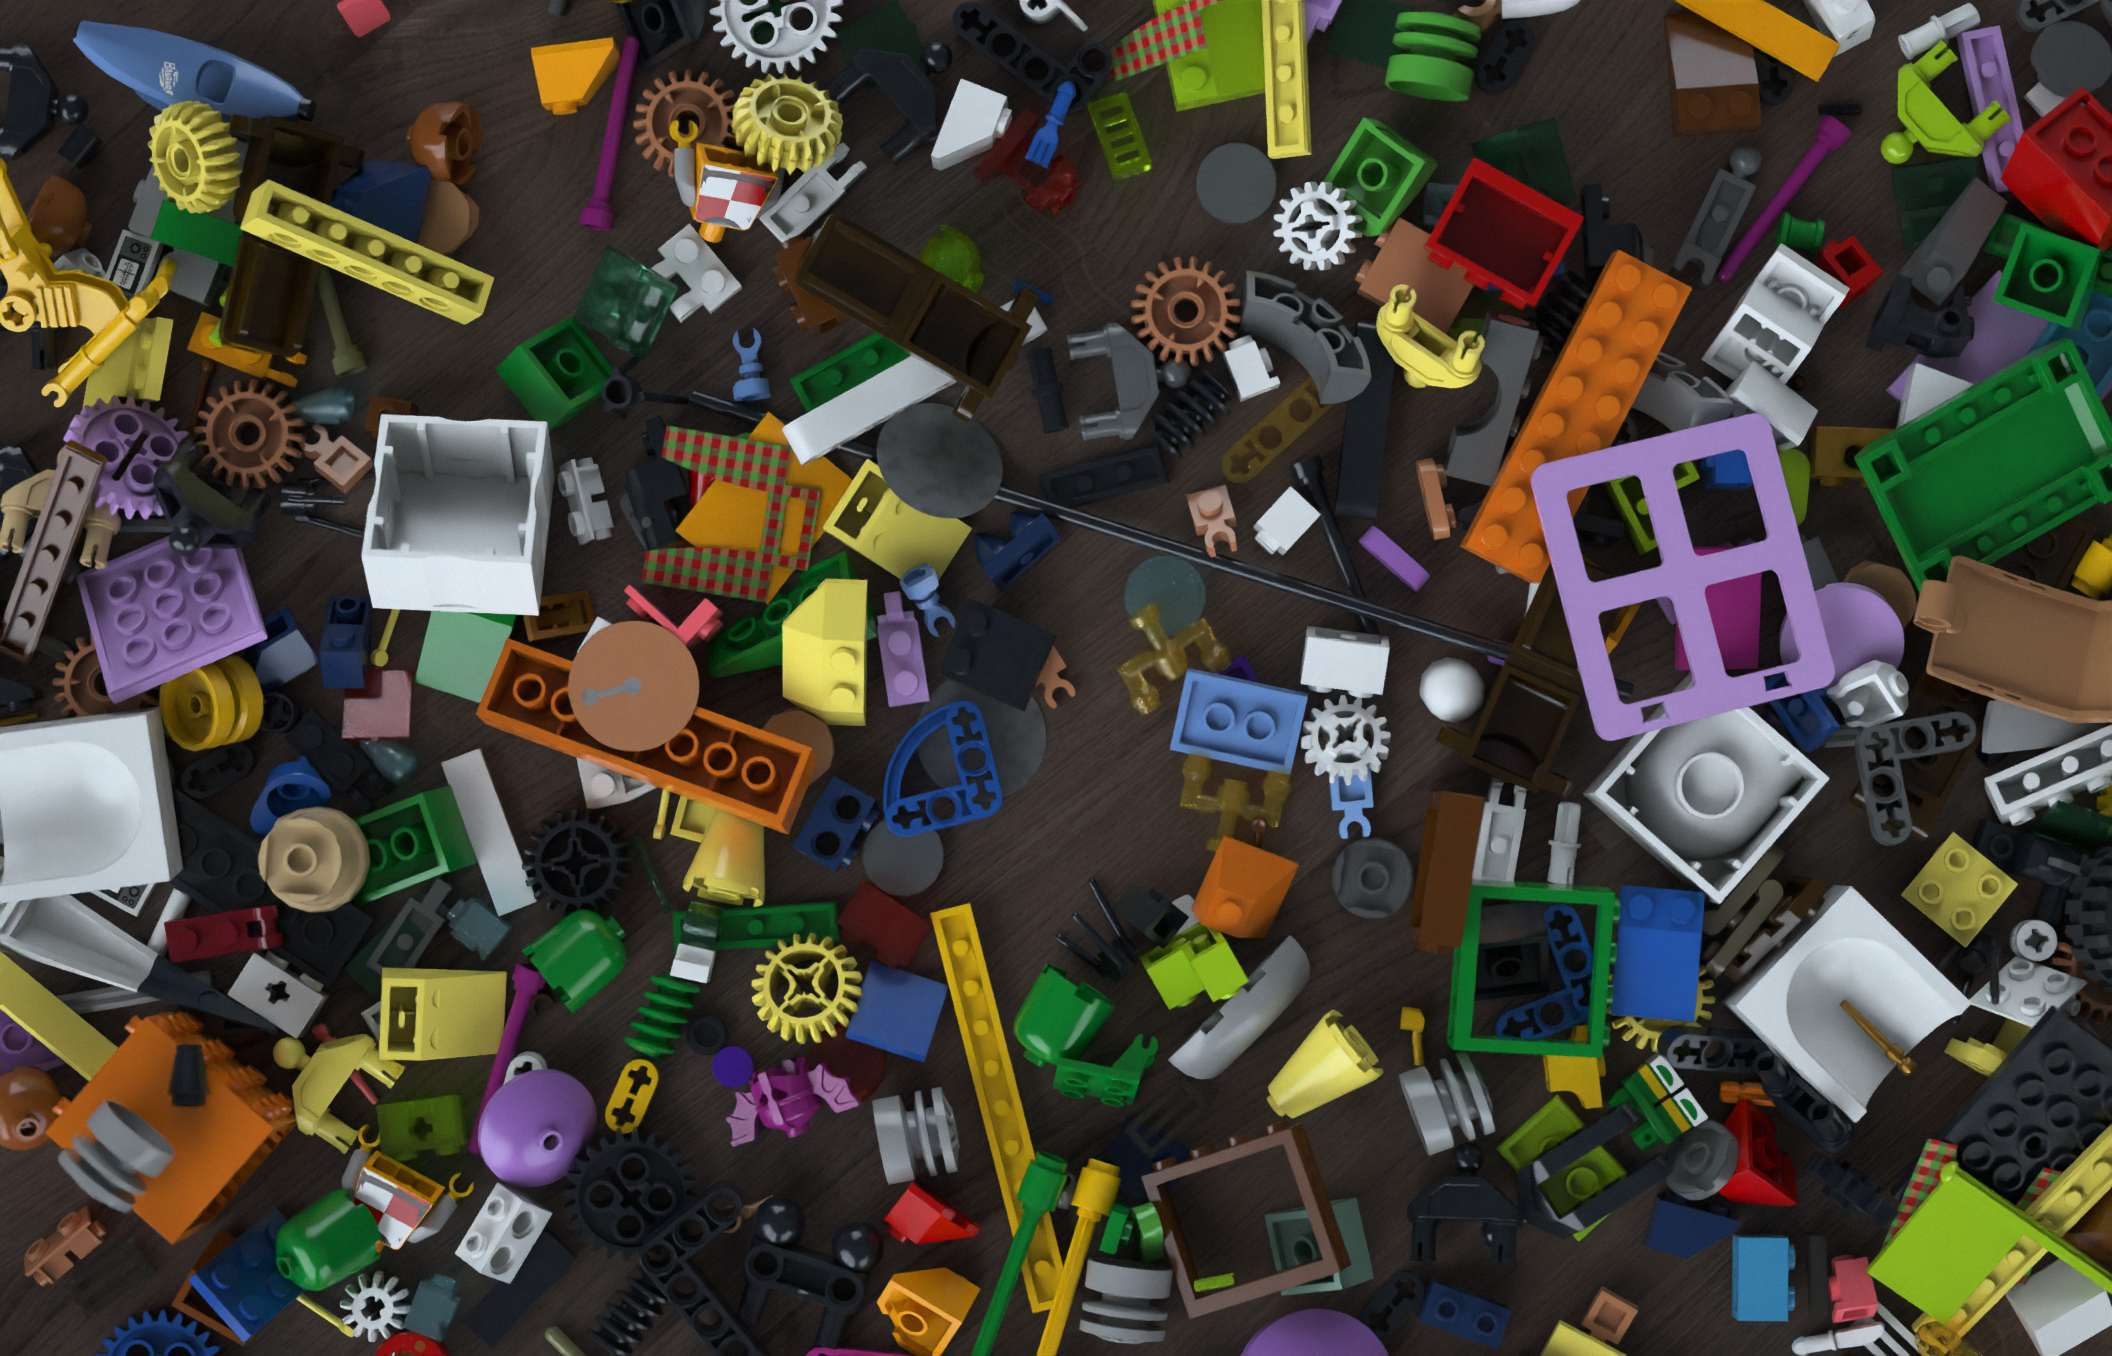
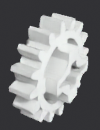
M1306 182L1304 190L1301 187L1292 188L1290 191L1293 200L1281 199L1279 202L1285 209L1284 214L1274 215V219L1282 223V228L1273 232L1274 236L1284 237L1285 240L1279 247L1280 252L1292 251L1289 262L1298 264L1304 260L1305 270H1315L1317 265L1320 270L1331 269V262L1335 265L1344 264L1343 252L1355 253L1357 250L1351 243V239L1362 237V233L1354 229V224L1363 220L1362 216L1352 215L1351 212L1357 205L1356 200L1344 201L1347 190L1336 188L1332 192L1331 182H1321L1319 187L1316 182ZM1328 203L1336 209L1338 214L1329 209ZM1319 221L1330 222L1329 225L1322 226V229L1317 231L1306 229L1309 226H1314V223ZM1339 232H1340L1339 238H1338L1337 242L1335 243V238L1337 237V235H1338ZM1298 238L1307 243L1308 249L1301 244Z
M1341 695L1339 705L1335 706L1329 699L1324 700V711L1321 712L1313 708L1310 715L1313 722L1304 721L1302 732L1307 736L1301 737V748L1310 749L1305 753L1306 764L1317 762L1315 767V774L1317 776L1325 771L1329 772V783L1333 784L1338 776H1344L1346 786L1351 785L1352 776L1358 775L1365 782L1368 778L1367 769L1378 773L1381 769L1379 759H1387L1389 748L1384 745L1390 743L1391 734L1390 732L1382 731L1386 727L1387 720L1385 717L1374 718L1377 708L1374 704L1366 710L1361 708L1362 698L1357 697L1354 704L1351 705L1347 704L1345 695ZM1368 729L1373 738L1372 749L1369 747V742L1363 738ZM1320 732L1323 734V739L1328 742L1324 751H1322L1318 742ZM1353 736V743L1346 740L1348 737ZM1339 738L1342 740H1346L1343 742V744L1340 743L1338 745Z

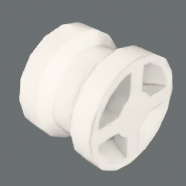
M2024 920L2012 929L2010 946L2018 957L2031 961H2042L2054 953L2057 946V935L2055 930L2046 922L2041 920Z

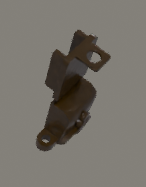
M236 114L231 115L229 133L247 138L248 144L242 167L243 172H241L239 178L240 187L236 190L233 213L238 221H243L252 191L267 180H271L330 206L338 166L353 169L363 168L366 152L343 145L345 137L316 129V125L303 121L292 122L272 115H267L260 119ZM243 230L238 240L219 327V336L222 339L221 345L254 354H272L281 357L295 356L303 345L320 263Z
M840 214L830 215L822 228L815 231L797 263L799 269L794 277L795 285L799 289L896 343V346L966 386L952 413L965 422H969L984 396L987 398L993 397L1006 372L1012 370L1019 357L1017 353L1032 328L1026 321L1039 298V294L1024 286L1007 312Z
M1583 561L1587 577L1590 581L1600 582L1616 578L1610 572ZM1551 562L1537 588L1506 662L1504 661L1472 735L1442 725L1436 741L1463 753V762L1490 773L1492 778L1507 784L1509 781L1537 794L1542 787L1560 796L1570 798L1577 783L1549 770L1580 701L1584 686ZM1621 607L1603 611L1599 615L1604 642L1607 640Z

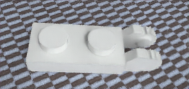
M844 142L836 147L835 153L830 160H825L820 168L811 166L806 174L804 173L780 196V200L776 205L759 217V220L781 243L797 235H803L846 193V189L867 169V166L862 161L853 164L838 181L828 173L830 169L847 156L850 149Z
M1491 777L1488 802H1484L1472 879L1514 881L1526 809L1523 808L1527 789L1515 784L1513 807L1501 805L1498 802L1503 782Z

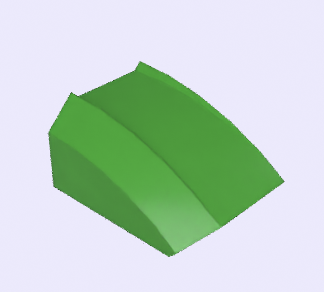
M1364 117L1323 182L1332 183V192L1336 188L1346 189L1343 200H1356L1357 205L1351 210L1352 215H1360L1363 219L1355 223L1354 228L1366 237L1381 235L1407 208L1426 184L1438 164L1433 157L1411 143L1395 129L1378 120ZM1328 203L1330 210L1338 214L1336 209Z

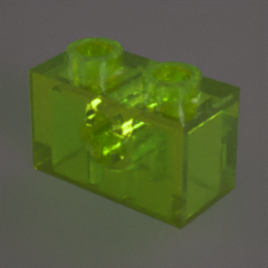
M464 1093L382 1103L376 1106L382 1155L394 1154L395 1161L419 1158V1150L435 1148V1156L459 1153V1145H464L470 1140ZM421 1117H424L426 1124H433V1131L426 1134V1139H424L422 1132H415L414 1125L421 1122Z

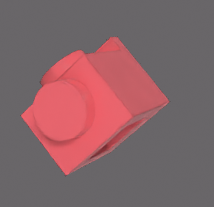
M1841 1255L1831 1260V1276L1826 1277L1829 1299L1831 1302L1837 1301L1832 1312L1833 1323L1874 1317L1878 1301L1872 1276L1866 1271V1268L1869 1266L1868 1258L1856 1259L1854 1255Z

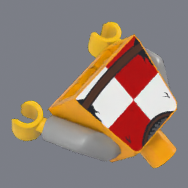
M674 120L669 128L672 139L678 142V148L674 149L675 181L682 202L690 207L693 219L701 222L699 229L700 237L709 242H720L726 227L739 230L749 229L755 218H759L778 203L786 168L779 167L773 173L770 164L764 163L758 166L756 156L745 157L744 151L698 142L695 149L691 148L690 142L698 134L697 125L693 121H689V134L682 138L678 133V120Z
M367 1124L361 1127L358 1132L361 1146L360 1149H355L341 1180L342 1187L350 1192L347 1197L356 1206L364 1203L374 1217L381 1234V1239L375 1242L376 1252L381 1253L384 1245L399 1250L405 1241L417 1243L440 1231L458 1207L456 1204L457 1200L460 1197L468 1196L473 1190L474 1183H471L466 1192L458 1193L454 1190L453 1183L461 1173L455 1174L449 1181V1192L444 1195L442 1194L445 1189L444 1186L378 1150L371 1155L372 1150L383 1146L386 1135L381 1129L378 1139L374 1143H367L366 1134L370 1129V1125Z

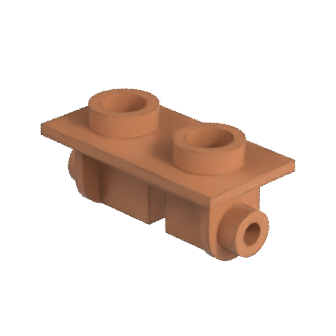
M87 1205L78 1213L71 1212L59 1222L57 1230L46 1240L41 1238L29 1247L24 1258L25 1275L27 1277L33 1274L35 1280L43 1287L47 1283L54 1284L75 1265L74 1261L66 1254L69 1250L82 1259L103 1242L102 1236L107 1231L97 1220L91 1224L90 1211Z

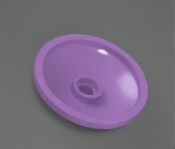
M538 1069L514 1077L491 1097L482 1113L478 1127V1145L483 1160L497 1177L515 1186L539 1187L563 1178L567 1175L568 1170H574L577 1167L574 1162L576 1156L585 1158L587 1155L585 1144H592L597 1129V1111L594 1100L582 1083L573 1076L559 1070ZM553 1135L552 1139L544 1144L545 1138Z

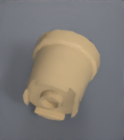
M319 805L299 808L278 818L273 829L262 841L258 862L263 880L267 881L272 892L292 908L309 913L333 911L355 897L365 884L370 867L368 842L355 821L342 811Z

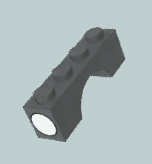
M1491 310L1487 311L1481 331L1485 346L1479 358L1496 373L1498 377V392L1493 405L1482 417L1473 422L1453 427L1443 461L1446 475L1488 486L1492 485L1508 452L1504 451L1508 436L1514 438L1519 426L1520 414L1515 412L1519 399H1526L1530 389L1532 375L1527 374L1531 359L1537 360L1541 352L1543 336L1538 335L1539 329L1535 321Z

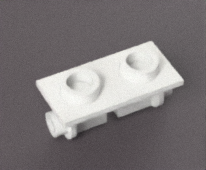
M588 457L576 462L575 459H572L559 467L561 473L558 474V485L561 494L564 497L567 496L571 511L568 514V524L572 535L577 536L579 546L595 539V537L596 540L612 537L610 529H613L614 525L607 500L592 503L591 499L592 495L605 492L598 464H594L592 457Z

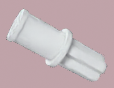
M1967 3L1939 18L1933 15L1929 18L1928 23L1898 36L1899 45L1906 58L1911 60L1914 56L1933 48L1940 40L1948 45L1949 39L1979 25V13L1971 3Z
M1563 801L1558 805L1554 840H1549L1548 843L1552 845L1547 877L1548 882L1569 885L1574 883L1577 848H1581V844L1577 843L1581 806L1578 803Z

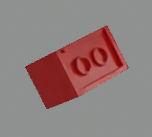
M2080 87L2023 132L2000 181L2054 234L2102 250L2101 253L2112 245V115L2088 91Z
M1474 157L1423 248L1430 251L1427 259L1446 270H1449L1452 264L1466 271L1463 277L1464 280L1484 291L1488 285L1502 291L1500 300L1518 310H1523L1525 305L1534 307L1537 304L1584 217Z

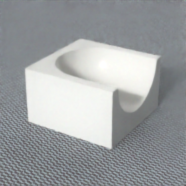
M1691 671L1671 693L1687 690L1692 687L1693 678ZM1662 704L1647 721L1667 716ZM1745 707L1634 735L1583 792V795L1692 891L1705 892V902L1720 904L1830 778L1751 708Z
M160 706L0 727V812L4 838V872L0 884L1 903L171 881L183 870Z
M1833 885L1822 896L1825 898V902L1818 912L1810 919L1805 915L1792 929V933L1787 941L1778 950L1772 948L1760 960L1758 967L1745 981L1741 980L1720 1003L1751 1033L1764 1042L1767 1048L1784 1065L1794 1069L1808 1086L1824 1100L1828 1101L1830 1105L1832 1104L1836 1111L1842 1112L1849 1121L1857 1123L1867 1112L1866 1105L1870 1097L1897 1063H1892L1884 1055L1885 1052L1839 1004L1845 999L1892 1044L1896 1043L1904 1051L1903 1055L1905 1056L1934 1029L1950 1018L1961 1015L1972 1003L1852 886Z

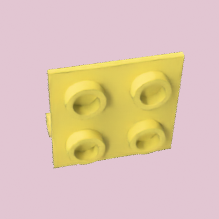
M1952 832L1946 841L1942 842L1935 850L1932 858L1903 891L1901 896L1966 948L2018 884L1955 832Z

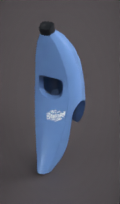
M82 20L73 29L72 40L93 64L109 76L133 88L136 94L144 101L161 111L172 104L189 100L192 102L199 101L201 104H210L213 111H220L222 123H229L232 114L255 119L272 115L292 122L298 120L312 122L316 112L317 103L305 99L291 84L250 61L221 49L180 36L133 26Z

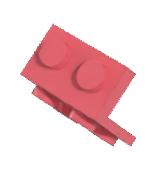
M630 584L624 590L631 597L626 604L647 622L654 618L661 624V627L677 636L691 650L702 639L709 642L724 625L720 619L725 613L707 598L678 627L639 590Z

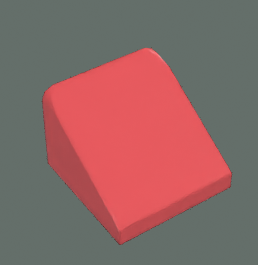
M343 0L337 3L338 10L357 37H362L391 20V15L382 0Z

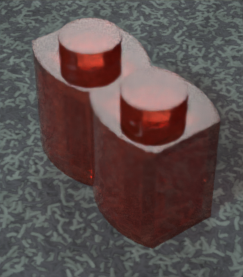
M866 880L862 882L836 921L844 926L840 934L858 946H861L865 940L878 949L874 956L893 969L896 968L898 963L904 967L908 966L933 928L931 923Z

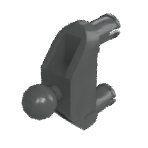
M1116 322L1106 323V326H1103V330L1074 335L1067 334L1068 347L1085 345L1069 348L1070 361L1107 354V358H1111L1118 406L1115 407V411L1084 416L1079 415L1080 427L1098 426L1081 429L1083 441L1119 435V438H1124V440L1133 439L1159 397L1158 383H1164L1170 388L1179 389L1187 385L1192 377V368L1184 358L1181 363H1176V356L1166 359L1161 367H1155L1153 353Z

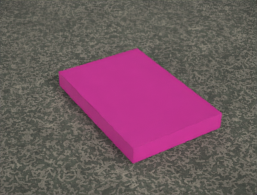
M1745 545L1693 547V551L1698 556H1705ZM1762 572L1711 584L1705 588V597L1724 669L1758 668ZM1676 617L1674 668L1678 671L1690 670Z

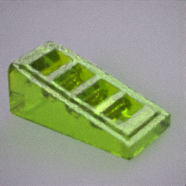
M1126 91L1089 103L1087 107L1113 182L1152 169L1153 164ZM1119 105L1122 106L1123 113L1101 120L1099 112ZM1127 121L1129 127L1110 134L1106 133L1105 127ZM1132 135L1134 142L1112 149L1110 142ZM1137 150L1139 157L1117 163V156Z

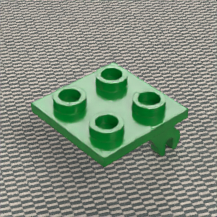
M1138 1035L1134 1043L1112 1067L1059 1057L1052 1089L1060 1090L1062 1095L1069 1098L1082 1099L1085 1095L1101 1098L1100 1101L1114 1107L1125 1106V1103L1133 1105L1142 1075L1154 1063L1158 1041L1155 1037H1152L1150 1047L1144 1049L1142 1047L1143 1035Z

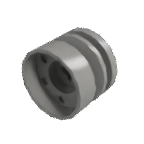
M1466 1051L1455 1054L1459 1070L1455 1074L1446 1058L1439 1059L1441 1079L1434 1081L1424 1065L1398 1074L1412 1119L1429 1156L1454 1147L1452 1127L1459 1125L1469 1141L1476 1139L1471 1120L1477 1119L1484 1135L1495 1132L1492 1116L1493 1106L1480 1071L1470 1061Z
M942 1086L931 1089L934 1107L926 1108L922 1090L915 1091L914 1111L906 1112L900 1095L872 1100L877 1138L888 1185L915 1180L916 1160L924 1159L931 1176L938 1175L936 1157L942 1155L947 1173L958 1171L957 1160L960 1148L953 1109L944 1096Z
M106 1099L87 1120L88 1127L97 1140L77 1134L72 1139L75 1149L70 1147L64 1148L58 1159L63 1168L88 1194L116 1210L127 1213L136 1204L135 1197L132 1194L142 1196L147 1191L146 1184L137 1172L139 1171L156 1178L172 1161L176 1153L170 1143L145 1120L118 1102Z
M1103 1257L1088 1258L1085 1287L1101 1292L1102 1298L1082 1302L1083 1310L1099 1314V1317L1080 1318L1079 1330L1094 1334L1101 1339L1118 1343L1141 1344L1144 1342L1164 1341L1165 1328L1148 1324V1321L1167 1320L1168 1313L1157 1307L1150 1306L1151 1299L1170 1297L1173 1269L1153 1263L1142 1264L1141 1261Z

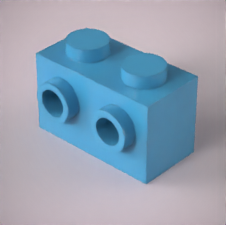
M1732 1234V1317L1736 1320L1788 1321V1311H1794L1795 1307L1794 1287L1788 1286V1269L1793 1270L1795 1267L1794 1245H1789V1238L1782 1234Z

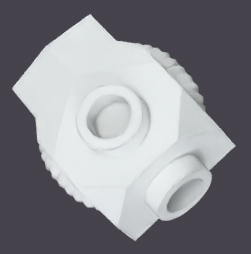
M1873 660L1846 673L1837 685L1828 689L1826 694L1839 706L1847 726L1851 728L1857 726L1869 728L1890 721L1905 713L1908 707L1907 693L1909 687L1905 676L1900 671H1897L1893 665Z

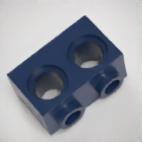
M832 776L795 841L793 848L835 872L838 871L841 865L848 868L859 849V846L854 844L856 837L861 829L869 832L880 812L874 808L877 799L840 778ZM851 795L859 801L860 812L854 819L846 820L839 815L837 805L841 798ZM826 831L835 833L840 840L838 851L831 856L822 854L817 847L819 836Z
M1430 1277L1416 1317L1420 1322L1498 1350L1512 1310L1505 1304Z

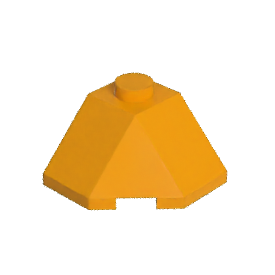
M946 1267L898 1273L892 1276L877 1300V1304L882 1314H889L895 1326L892 1334L900 1347L915 1356H940L962 1324L981 1288Z

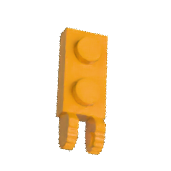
M201 312L187 350L265 381L266 378H269L289 387H296L298 380L293 375L270 369L276 355L254 354L223 345L219 347L211 343L208 336L220 318ZM297 352L295 356L285 358L292 363L304 365L308 356Z

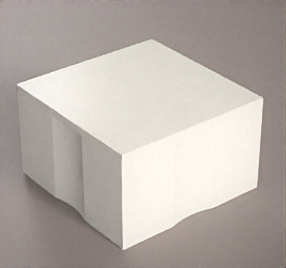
M381 414L374 461L376 485L368 505L361 555L372 607L539 615L555 478L547 422L499 419L455 421L432 416Z

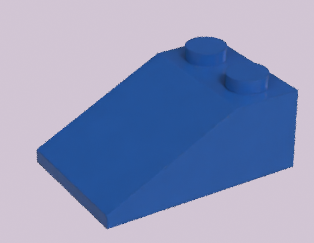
M1621 885L1619 897L1620 918L1617 923L1616 936L1617 958L1613 974L1614 996L1610 1015L1694 1022L1705 892Z

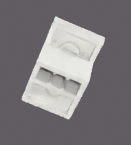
M1780 243L1743 294L1727 323L1707 349L1702 360L1733 381L1755 360L1786 384L1813 348L1825 323L1846 297L1850 288Z

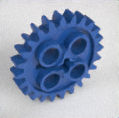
M169 1308L161 1310L158 1319H156L152 1309L144 1311L143 1323L135 1314L128 1317L130 1330L122 1324L116 1325L113 1329L118 1339L106 1337L102 1341L110 1351L99 1352L95 1356H133L132 1350L135 1344L146 1346L150 1356H173L174 1349L178 1346L189 1350L191 1356H215L214 1354L223 1346L222 1344L210 1346L207 1341L211 1338L213 1330L211 1329L200 1334L197 1331L200 1321L194 1320L189 1325L185 1324L186 1314L182 1311L177 1314L174 1320H171Z

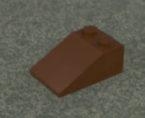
M1697 13L1664 15L1673 137L1754 132L1762 124L1759 82L1752 45Z

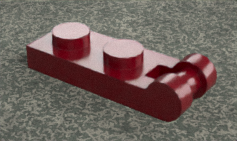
M277 904L223 911L164 922L171 963L284 945L282 932H278L275 917L279 916ZM250 921H259L261 935L253 936Z

